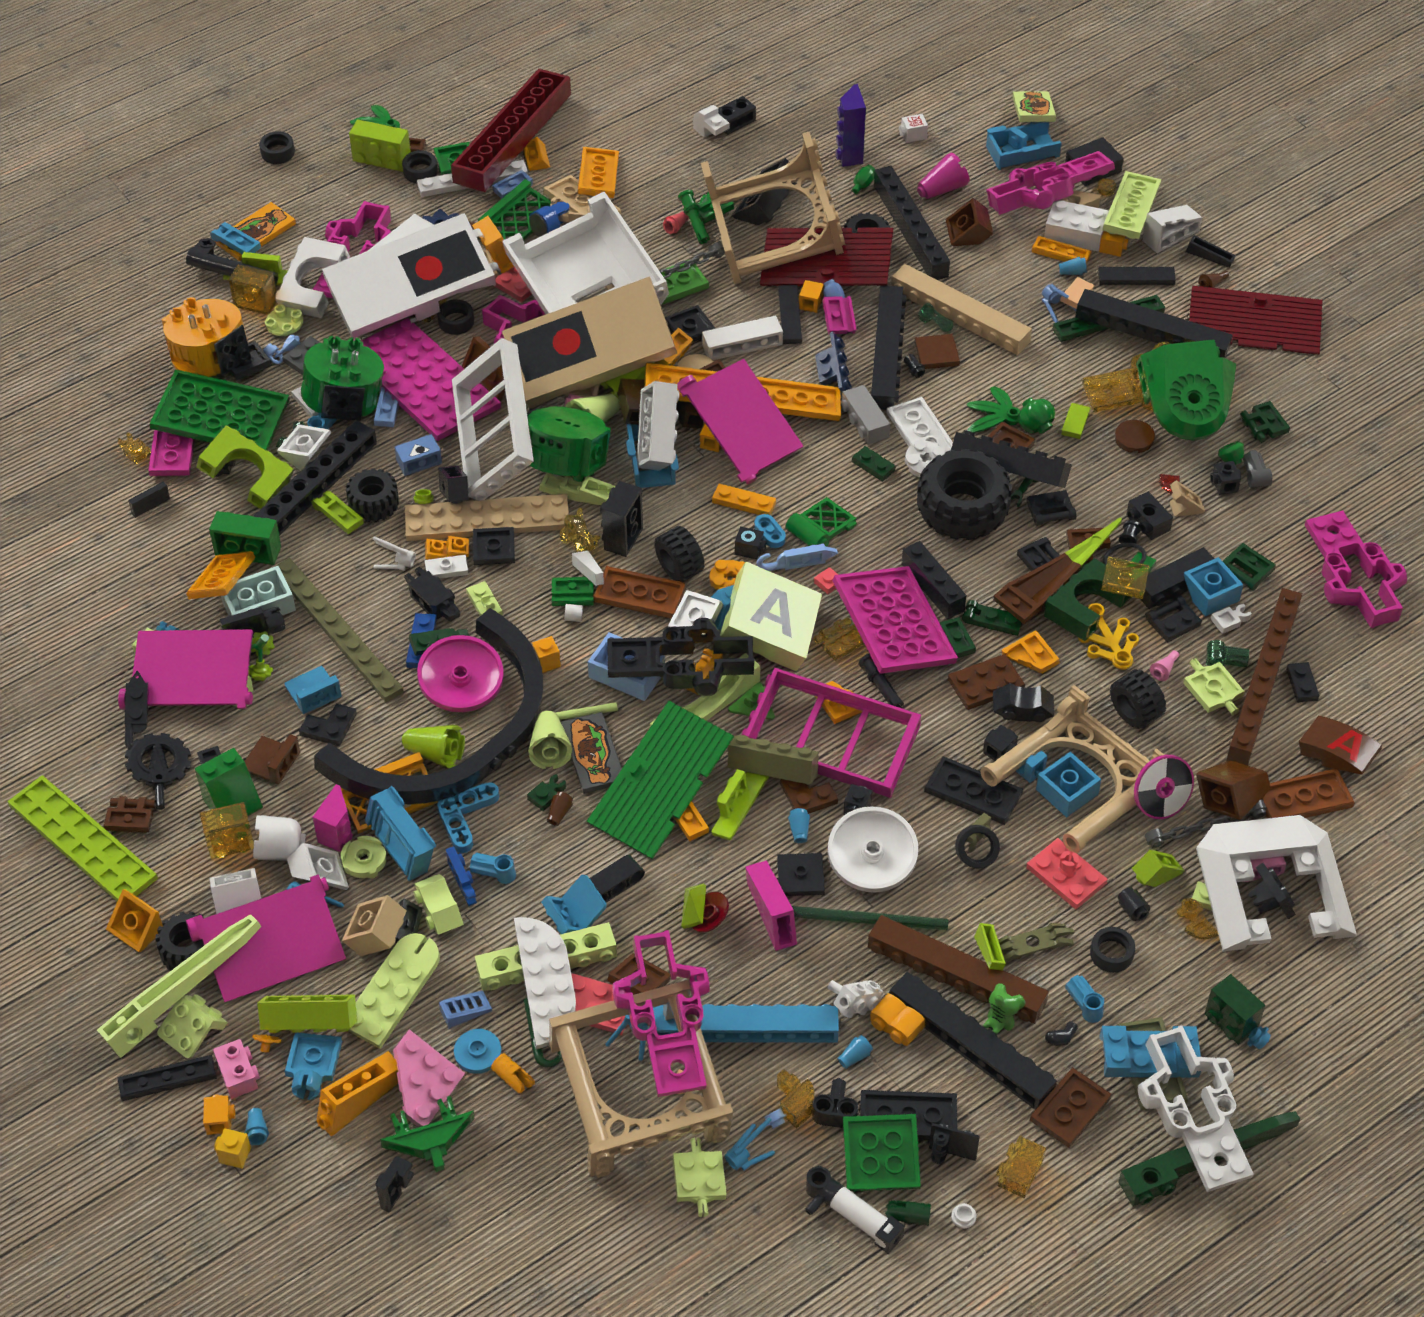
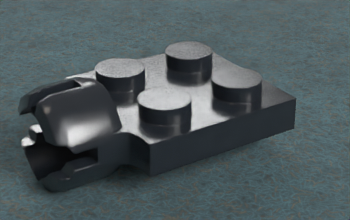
M261 607L220 619L222 630H253V635L256 632L262 633L266 631L268 636L269 634L285 630V621L283 615L279 612V607H273L262 611Z

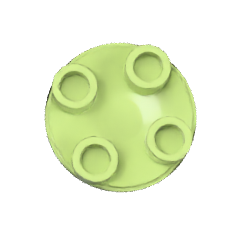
M283 304L276 305L265 320L267 330L277 336H287L297 332L304 321L302 311L285 307Z

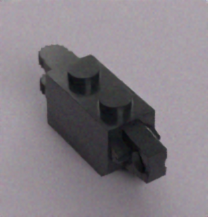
M421 567L415 569L416 579L410 573L405 575L404 578L409 585L410 597L427 614H436L437 619L443 616L450 622L460 617V610L454 603V593L442 584L438 576H434L430 571L425 572Z

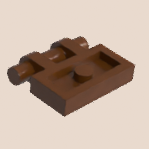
M127 796L110 799V806L117 808H107L103 825L105 830L149 833L153 812L152 809L147 808H155V800L147 799V797L128 799Z

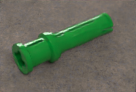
M693 190L682 191L678 195V199L684 206V214L689 217L699 244H705L710 240V237L699 214V204L694 200Z

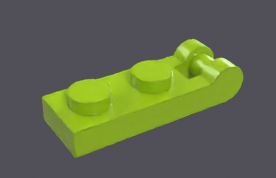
M329 490L324 492L321 498H316L312 501V505L317 511H321L347 534H350L364 524L363 518Z

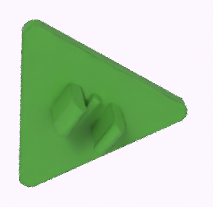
M758 682L728 708V711L730 713L750 716L752 710H756L758 706L757 699L760 692H764L762 683ZM772 707L766 717L768 720L775 719Z

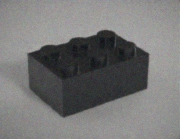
M619 481L616 487L610 490L609 498L606 502L602 503L600 513L602 514L601 527H603L601 539L604 544V550L627 557L643 530L642 488Z

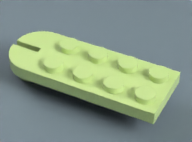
M413 933L404 936L397 942L356 1001L357 1023L349 1030L350 1033L380 1049L382 1048L439 964L440 953L436 943L431 938L427 940L425 935Z

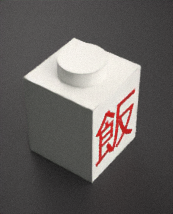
M923 114L902 117L899 133L904 137L906 143L927 139L928 124Z

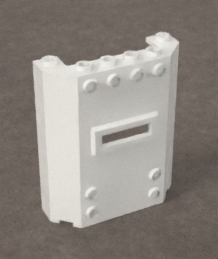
M605 192L588 199L590 213L531 242L524 244L520 233L502 241L507 256L545 314L576 304V300L610 283L614 287L603 293L649 276L653 282L660 305H662L669 294L666 280Z

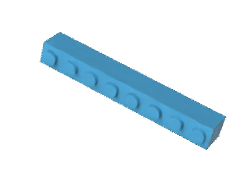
M705 1004L702 1006L703 1021L701 1031L705 1042L838 1043L839 1021L838 1008L836 1006L828 1004L821 1006H808L805 1004L797 1006H784L782 1004L774 1006H761L758 1004L750 1006H738L735 1004L714 1006L712 1004ZM664 1005L653 1007L658 1035L678 1033L675 1020H665L663 1014Z

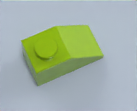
M1149 850L1132 867L1139 883L1144 886L1157 887L1185 872L1173 855Z

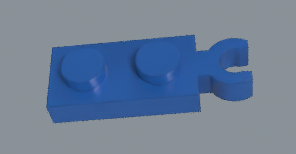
M454 846L445 849L448 865L468 906L476 904V894L471 886L474 883L470 871H465L464 869L465 861L462 854H457Z

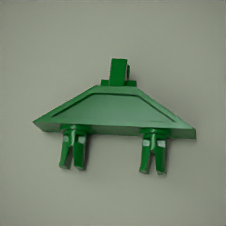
M447 1096L448 1108L445 1107L442 1099L437 1101L443 1120L412 1130L409 1128L405 1111H400L401 1123H399L395 1113L390 1115L396 1135L380 1139L381 1147L422 1158L426 1161L432 1160L435 1172L445 1170L442 1156L447 1155L449 1148L475 1119L474 1110L456 1115L452 1097Z

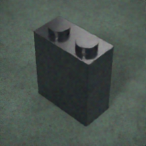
M1104 137L1066 152L1065 163L1100 151L1114 162L1115 169L1109 171V173L1094 176L1088 181H1080L1084 186L1122 172L1123 156Z

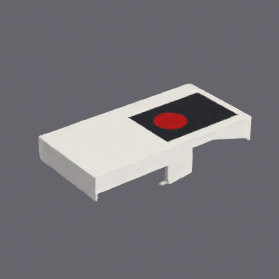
M465 213L322 269L324 279L351 337H353V341H355V337L415 314V318L410 319L411 323L440 312L438 301L457 293L496 285L493 271H500L499 266L496 262L489 264L477 240V237L484 236L480 229H472Z

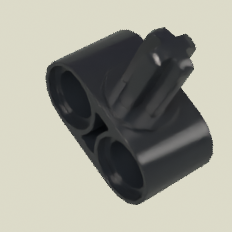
M842 1078L833 1079L830 1095L820 1094L814 1098L812 1104V1118L814 1122L819 1125L843 1128V1117L858 1116L857 1102L852 1098L844 1097L846 1089L845 1080H842ZM825 1108L827 1111H820L818 1109ZM848 1111V1112H851L852 1114L846 1115V1114H843L842 1112Z

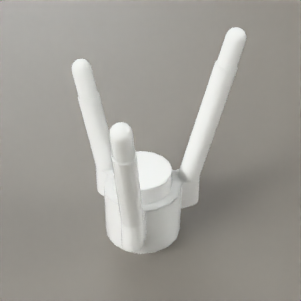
M373 537L376 544L397 552L395 562H398V565H374V569H399L405 571L406 567L412 568L416 557L415 552Z

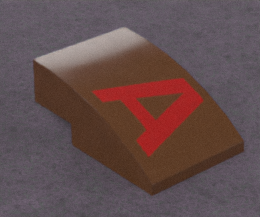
M1319 715L1299 740L1301 755L1321 759L1322 766L1360 775H1363L1382 749L1381 744L1354 727Z

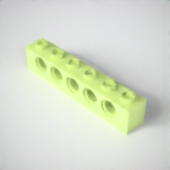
M609 922L560 934L567 952H573L568 954L570 969L586 967L600 961L606 962L617 957V945ZM518 945L475 956L476 969L483 991L496 990L502 986L519 984L524 981Z

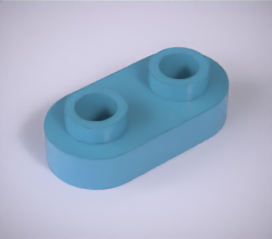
M761 514L755 518L754 528L755 530L764 531V540L767 541L769 547L779 548L785 544V531L771 515Z

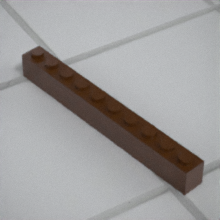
M1285 588L1281 589L1226 761L1231 760L1247 766L1249 764L1303 593Z

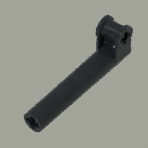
M204 238L199 240L187 253L186 264L189 266L270 287H275L278 282V273L216 256L214 254L216 243L213 239Z

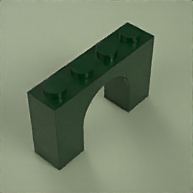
M1094 558L1089 564H1084L1078 574H1073L1066 585H1061L1055 595L1047 598L1044 605L1046 607L1044 617L1086 641L1097 631L1100 615L1082 605L1076 597L1082 594H1095L1121 608L1132 598L1136 582Z

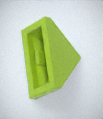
M704 883L685 889L681 924L683 929L703 924L706 885Z

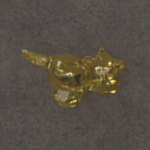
M579 508L575 515H566L564 518L566 527L560 530L561 541L564 543L572 541L576 553L594 550L598 546V540L601 538L599 535H591L588 531L586 522L583 519L582 508Z

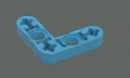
M484 783L453 797L438 801L439 816L457 852L466 853L473 848L472 834L463 815L495 804L500 797L496 784ZM470 797L474 799V802L465 804L463 800ZM454 821L461 823V826L458 828H451L449 825ZM462 834V838L466 842L465 844L459 841V835Z

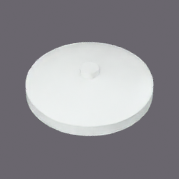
M881 807L855 809L840 818L830 833L828 841L829 862L836 875L852 888L865 892L887 891L902 884L915 868L918 857L916 834L911 825L902 816L889 809Z

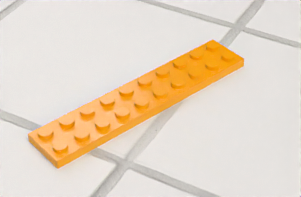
M646 363L644 387L654 381L677 384L689 375H693L695 380L699 382L716 373V371ZM757 377L781 414L840 421L841 399L839 387ZM679 392L678 401L691 402L687 396L683 397Z

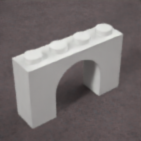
M304 237L302 243L297 248L295 258L290 263L288 273L283 278L280 290L276 293L275 299L277 303L283 304L285 307L299 309L304 315L322 318L329 303L324 292L304 288L301 286V281L313 269L326 268L349 259L350 255L346 246Z

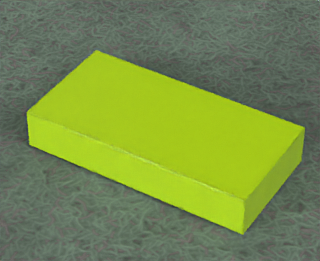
M1071 403L1061 435L1081 439L1091 407Z

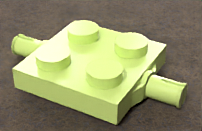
M1196 658L1192 659L1189 664L1195 670V673L1184 678V685L1208 713L1220 707H1226L1231 715H1236L1239 709L1233 701L1244 697L1245 691L1220 662L1212 666L1203 667Z
M697 1137L696 1141L695 1138L690 1140L691 1152L673 1153L677 1202L690 1201L697 1203L698 1216L702 1217L704 1215L706 1217L709 1215L708 1202L726 1200L722 1151H701V1139Z

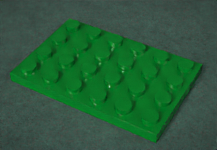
M175 369L150 421V429L211 443L227 425L268 451L289 403V395Z

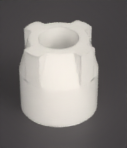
M566 604L564 621L581 622L583 605Z

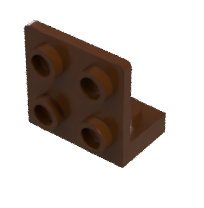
M289 734L285 741L278 742L261 736L244 761L249 774L279 785L300 754L298 738Z

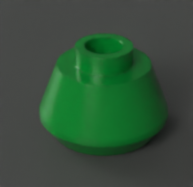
M1240 441L1227 444L1219 449L1218 456L1224 462L1234 461L1235 465L1242 462L1241 458L1244 457V444Z

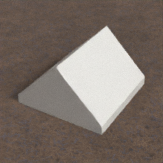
M298 424L277 452L301 471L323 445L331 431Z

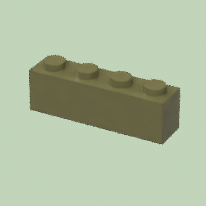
M736 735L728 746L727 768L811 785L818 775L819 752L807 747L798 748L786 743L778 744L766 739L758 740L749 738L746 735Z

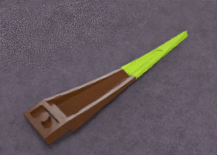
M1118 518L1090 538L1050 562L1007 583L993 596V600L1025 624L1035 614H1039L1045 608L1044 605L1047 598L1055 595L1059 587L1069 581L1071 576L1083 566L1120 525L1122 518Z

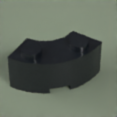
M1009 683L993 691V712L1002 716L1005 720L1043 722L1048 718L1054 717V696L1041 685L1033 688H1023Z

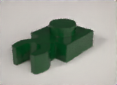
M555 774L551 776L548 784L542 781L527 794V800L544 811L551 805L553 795L566 789V781L564 780L562 783L556 784L558 775Z

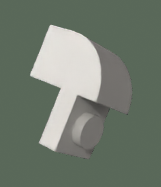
M710 105L694 114L693 129L704 138L710 134L716 136L729 129V122L718 114V107Z

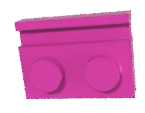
M843 296L824 297L822 302L828 334L832 331L835 334H847V332L855 334L857 329L851 296L843 298Z

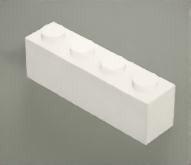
M776 316L702 332V346L706 355L712 360L783 345V330Z

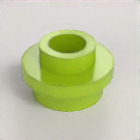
M420 489L415 492L413 499L418 504H429L434 501V496L430 490Z

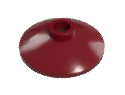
M721 892L707 893L705 895L703 924L693 926L692 928L699 933L710 932L717 928L728 913L729 902L727 897Z

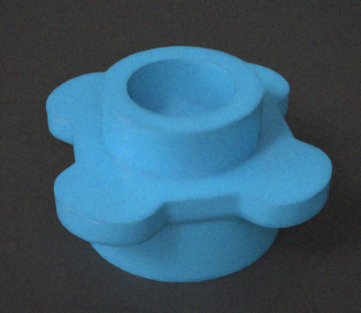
M1261 1026L1254 1028L1249 1034L1250 1040L1247 1045L1249 1047L1254 1045L1258 1049L1263 1048L1271 1037L1268 1033L1269 1028H1262Z

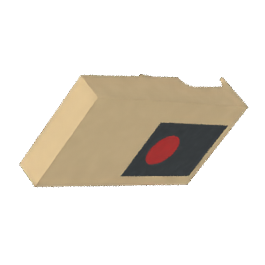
M650 276L502 331L504 339L517 344L525 402L530 409L573 390L591 388L644 367L646 363H654L677 354Z

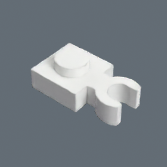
M1241 604L1234 611L1228 607L1213 613L1211 620L1223 634L1240 627L1241 622L1250 620L1251 612L1242 613L1245 610V605Z

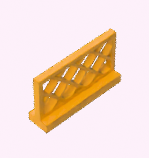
M420 752L374 769L402 776H411L419 771L422 772V775L428 774ZM341 788L347 811L357 833L359 834L371 829V825L363 824L360 826L358 822L360 813L367 814V810L363 809L366 800L370 799L355 795ZM355 796L363 798L359 807L351 805L348 799ZM438 801L411 804V806L404 809L410 814L438 803Z

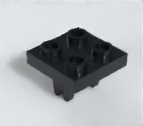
M1264 863L1258 865L1256 869L1263 881L1249 893V897L1254 898L1257 896L1253 903L1256 907L1262 905L1258 909L1259 913L1262 914L1280 907L1287 919L1295 916L1296 914L1292 908L1295 906V903L1284 885L1280 882L1273 868L1267 869Z

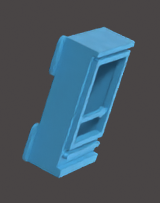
M1030 122L1027 125L1017 126L1016 128L1028 135L1027 141L1032 140L1035 145L1004 153L1001 152L999 147L1008 144L1009 130L1011 128L1006 129L1005 126H998L987 129L986 148L998 170L1001 167L1037 161L1047 157H1060L1061 141L1053 142L1049 136L1050 122Z
M627 424L628 440L626 441L628 455L632 460L635 486L647 488L675 485V471L679 469L677 455L673 464L669 465L666 469L639 471L634 441H638L639 425Z
M391 786L370 797L365 823L367 826H372V831L375 830V835L404 874L408 875V881H411L428 872L436 844L425 828L420 829L404 809L405 803L394 787Z

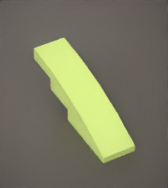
M546 473L539 490L552 495L567 494V499L577 502L602 505L609 498L610 490L616 486L590 476L586 477L582 482L573 481L574 476H565L564 478Z

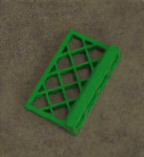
M525 179L483 214L478 221L489 216L496 227H501L502 231L499 232L504 240L505 237H512L520 233L524 241L533 233L529 224V216L534 211H528V206H538V209L541 206L550 207L551 201L531 188V182ZM532 195L537 201H527V197ZM517 206H525V211H515V208ZM513 216V221H503L504 217ZM516 216H526L527 221H516ZM514 226L515 231H504V227ZM517 226H527L528 229L526 231H518Z

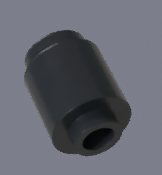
M1128 887L1119 893V905L1132 921H1142L1149 915L1150 906L1137 890Z

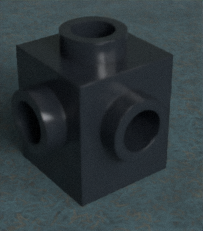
M1234 461L1214 464L1213 472L1210 473V481L1212 485H1215L1219 495L1239 491L1241 472L1239 468H1236Z

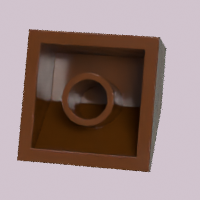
M974 198L945 219L952 246L979 245L993 235L988 208Z

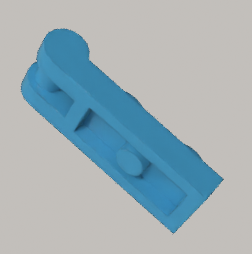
M223 222L219 229H214L210 232V236L214 241H220L240 254H243V252L255 253L261 248L259 241L226 222Z

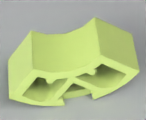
M441 874L414 883L416 891H413L418 904L422 903L427 914L425 919L430 930L434 929L439 935L464 925L457 903L454 901L446 880Z

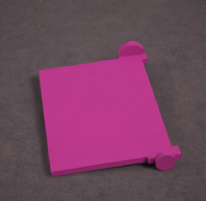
M744 359L699 382L695 380L693 375H689L677 383V389L681 395L689 398L739 472L737 477L741 483L745 481L748 485L757 479L758 471L804 447Z
M253 630L138 631L133 675L138 671L145 683L149 685L148 706L237 705V709H246L247 705H252L253 694L248 692L247 680ZM121 688L118 694V704L121 710H125L126 688Z
M319 874L310 877L311 882L204 919L202 915H198L186 920L192 941L195 942L202 939L204 946L228 927L249 915H252L261 925V928L244 946L213 971L224 1003L346 960L325 900V891L329 890L325 877L320 879Z

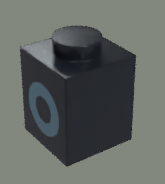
M740 526L735 539L734 555L758 560L761 552H765L767 541L764 540V531Z

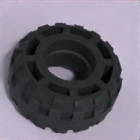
M970 449L947 451L944 455H938L933 458L920 474L917 488L918 510L921 511L922 518L927 525L933 527L935 532L941 535L945 534L957 540L959 538L973 540L978 536H987L990 532L996 530L1004 522L1005 516L1008 515L1012 493L1010 477L1004 467L993 457H987L986 453L980 451L973 452ZM955 494H968L974 496L977 499L959 500L952 498L950 496Z

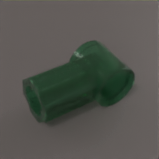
M1211 640L1207 643L1206 664L1212 666L1220 662L1223 666L1247 667L1250 650L1226 646L1220 640Z

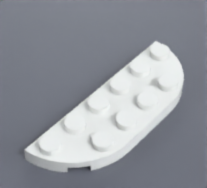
M519 917L514 918L536 1049L549 1046V1019L576 1011L575 991L567 949L561 936L551 926L542 921Z

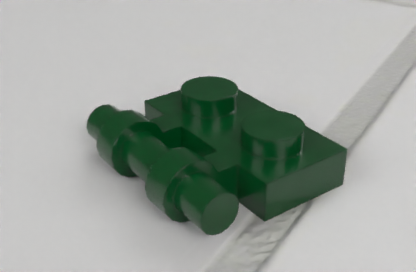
M1271 401L1253 406L1251 414L1246 410L1240 413L1243 424L1250 428L1252 436L1258 439L1260 443L1265 442L1267 439L1264 434L1268 433L1271 438H1275L1290 431V426ZM1259 421L1261 425L1257 426L1255 422Z

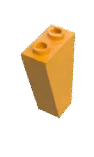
M389 1051L321 1090L316 1119L321 1129L325 1130L330 1136L335 1135L398 1084L397 1061Z

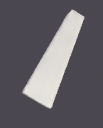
M589 551L572 553L573 566L596 586L603 585V571Z

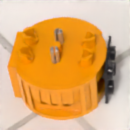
M190 297L184 300L183 305L173 308V311H169L170 314L161 319L171 361L176 370L207 377L215 376L219 373L224 376L234 367L240 365L241 361L251 357L241 313L234 304L220 299L196 301L195 298Z

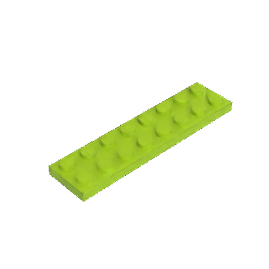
M43 775L7 801L12 810L116 901H118L123 889L137 896L158 879L157 874Z

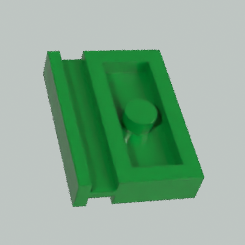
M587 577L552 578V606H566V604L594 605V584Z

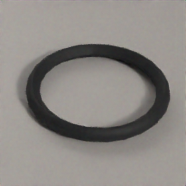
M1122 543L1110 548L1103 557V563L1109 566L1107 559L1113 551L1123 547L1137 548L1142 553V558L1138 564L1127 569H1114L1119 573H1129L1143 565L1146 560V551L1138 544Z

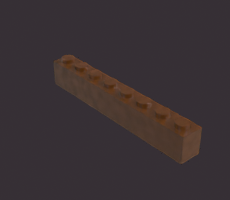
M880 915L868 935V948L874 953L885 955L896 963L904 964L918 973H924L933 977L937 982L946 983L959 992L968 993L981 1002L989 1003L990 995L994 991L997 984L1005 985L1007 994L1010 996L1021 995L1025 999V1006L1014 1014L1022 1021L1036 1024L1047 1004L1048 990L1004 970L989 969L986 962L883 915Z

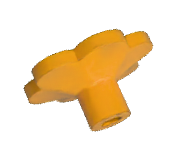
M253 1034L252 1036L254 1040L261 1043V1052L268 1053L270 1052L271 1044L281 1043V1039L275 1036Z

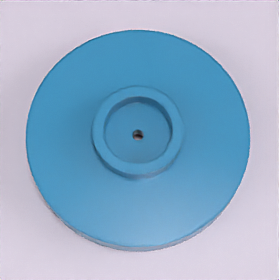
M473 1029L465 1032L457 1039L454 1046V1057L458 1066L464 1071L473 1074L485 1073L491 1070L494 1060L502 1054L501 1044L497 1036L485 1029Z

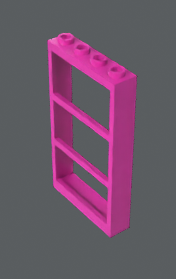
M774 668L772 675L769 674L766 678V688L764 692H760L757 699L758 706L756 710H752L749 717L750 724L748 728H744L742 735L757 739L780 685L818 697L796 747L798 748L805 746L825 699L861 710V716L839 767L837 768L818 761V774L849 785L864 786L874 793L891 798L921 727V714ZM869 713L907 725L884 783L845 770Z

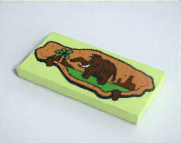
M1048 91L1013 92V101L1019 122L1056 121V114Z

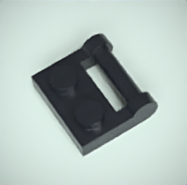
M1066 490L1027 496L1026 502L1036 526L1043 525L1045 522L1064 519L1076 520L1077 518L1076 510L1073 508Z
M1047 537L1017 550V556L1030 571L1051 561L1042 550H1045L1052 559L1060 555L1051 546V542Z
M1181 595L1155 611L1150 610L1145 613L1146 620L1167 643L1196 629L1202 623V620L1186 604L1184 597ZM1175 609L1179 610L1176 614L1162 621L1158 619Z

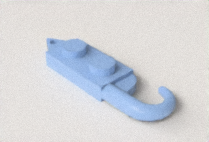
M824 544L785 550L784 553L777 557L776 562L763 563L766 558L771 556L770 553L764 554L758 558L756 564L767 571L789 570L823 564L827 559L838 554V551L835 548L826 547Z

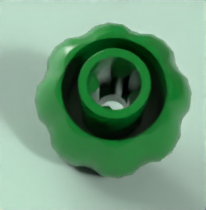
M1030 397L1022 403L1023 408L1019 413V423L1023 430L1032 434L1038 432L1041 435L1053 427L1052 422L1055 419V408L1050 401L1046 399L1033 400Z

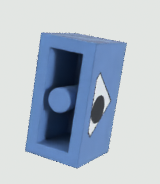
M432 434L394 446L396 461L404 476L442 464L441 450Z

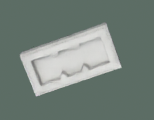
M466 555L425 560L426 572L430 571L440 579L468 575Z

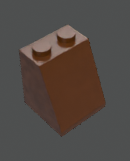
M1231 760L1201 770L1196 774L1204 809L1241 820L1271 789L1267 771Z

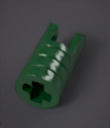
M891 1200L886 1205L887 1211H885L887 1218L892 1216L897 1221L907 1224L929 1226L930 1203Z

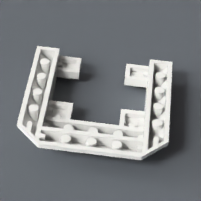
M1296 815L1213 824L1197 846L1196 850L1223 952L1245 949L1247 945L1270 943L1272 939L1266 918L1246 919L1237 882L1253 881L1255 876L1250 861L1253 859L1291 855L1297 876L1316 875L1326 911L1310 913L1308 916L1314 938L1333 936L1334 939L1356 937L1357 933L1328 833L1303 816Z

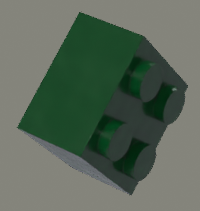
M1230 974L1211 989L1205 1015L1211 1023L1216 1024L1223 1030L1227 1038L1240 1045L1249 1037L1254 1028L1259 1027L1265 1004Z

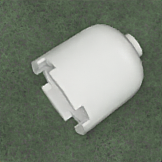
M257 815L255 830L256 834H259V840H254V859L287 861V858L302 843H305L306 834L301 833V826L295 819Z

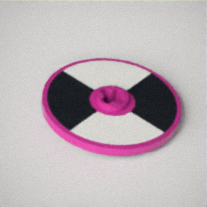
M1169 754L1158 756L1149 761L1138 774L1134 786V799L1139 810L1153 819H1166L1181 811L1189 801L1194 788V775L1191 767L1182 758Z

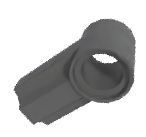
M1250 450L1247 454H1244L1243 461L1248 472L1247 480L1249 487L1271 486L1272 473L1270 468H1266L1261 453L1257 452V450Z

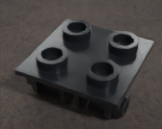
M932 1123L929 1149H932L931 1160L935 1164H942L945 1162L947 1154L976 1161L980 1136L968 1130L960 1131L953 1129L946 1124Z

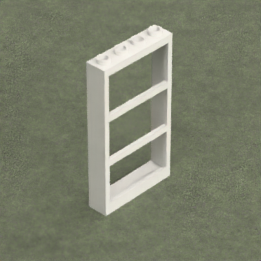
M503 338L452 379L463 472L467 475L468 496L477 501L487 499L534 462L517 344ZM502 365L504 380L472 405L470 390ZM505 388L509 416L476 442L473 414ZM510 424L514 452L481 478L477 450Z

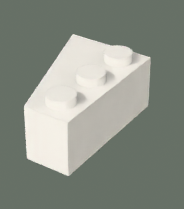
M1188 205L1149 212L1146 216L1143 242L1156 253H1159L1199 232L1202 217Z

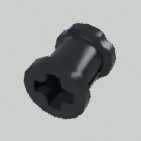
M1134 520L1125 521L1123 524L1124 531L1119 536V542L1121 544H1137V534L1141 532L1142 528L1140 524Z

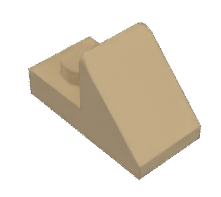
M1073 190L1074 193L1071 196L1062 199V201L1099 208L1101 195Z
M1177 480L1170 484L1173 492L1171 494L1173 499L1170 501V506L1174 516L1202 514L1205 512L1199 495Z

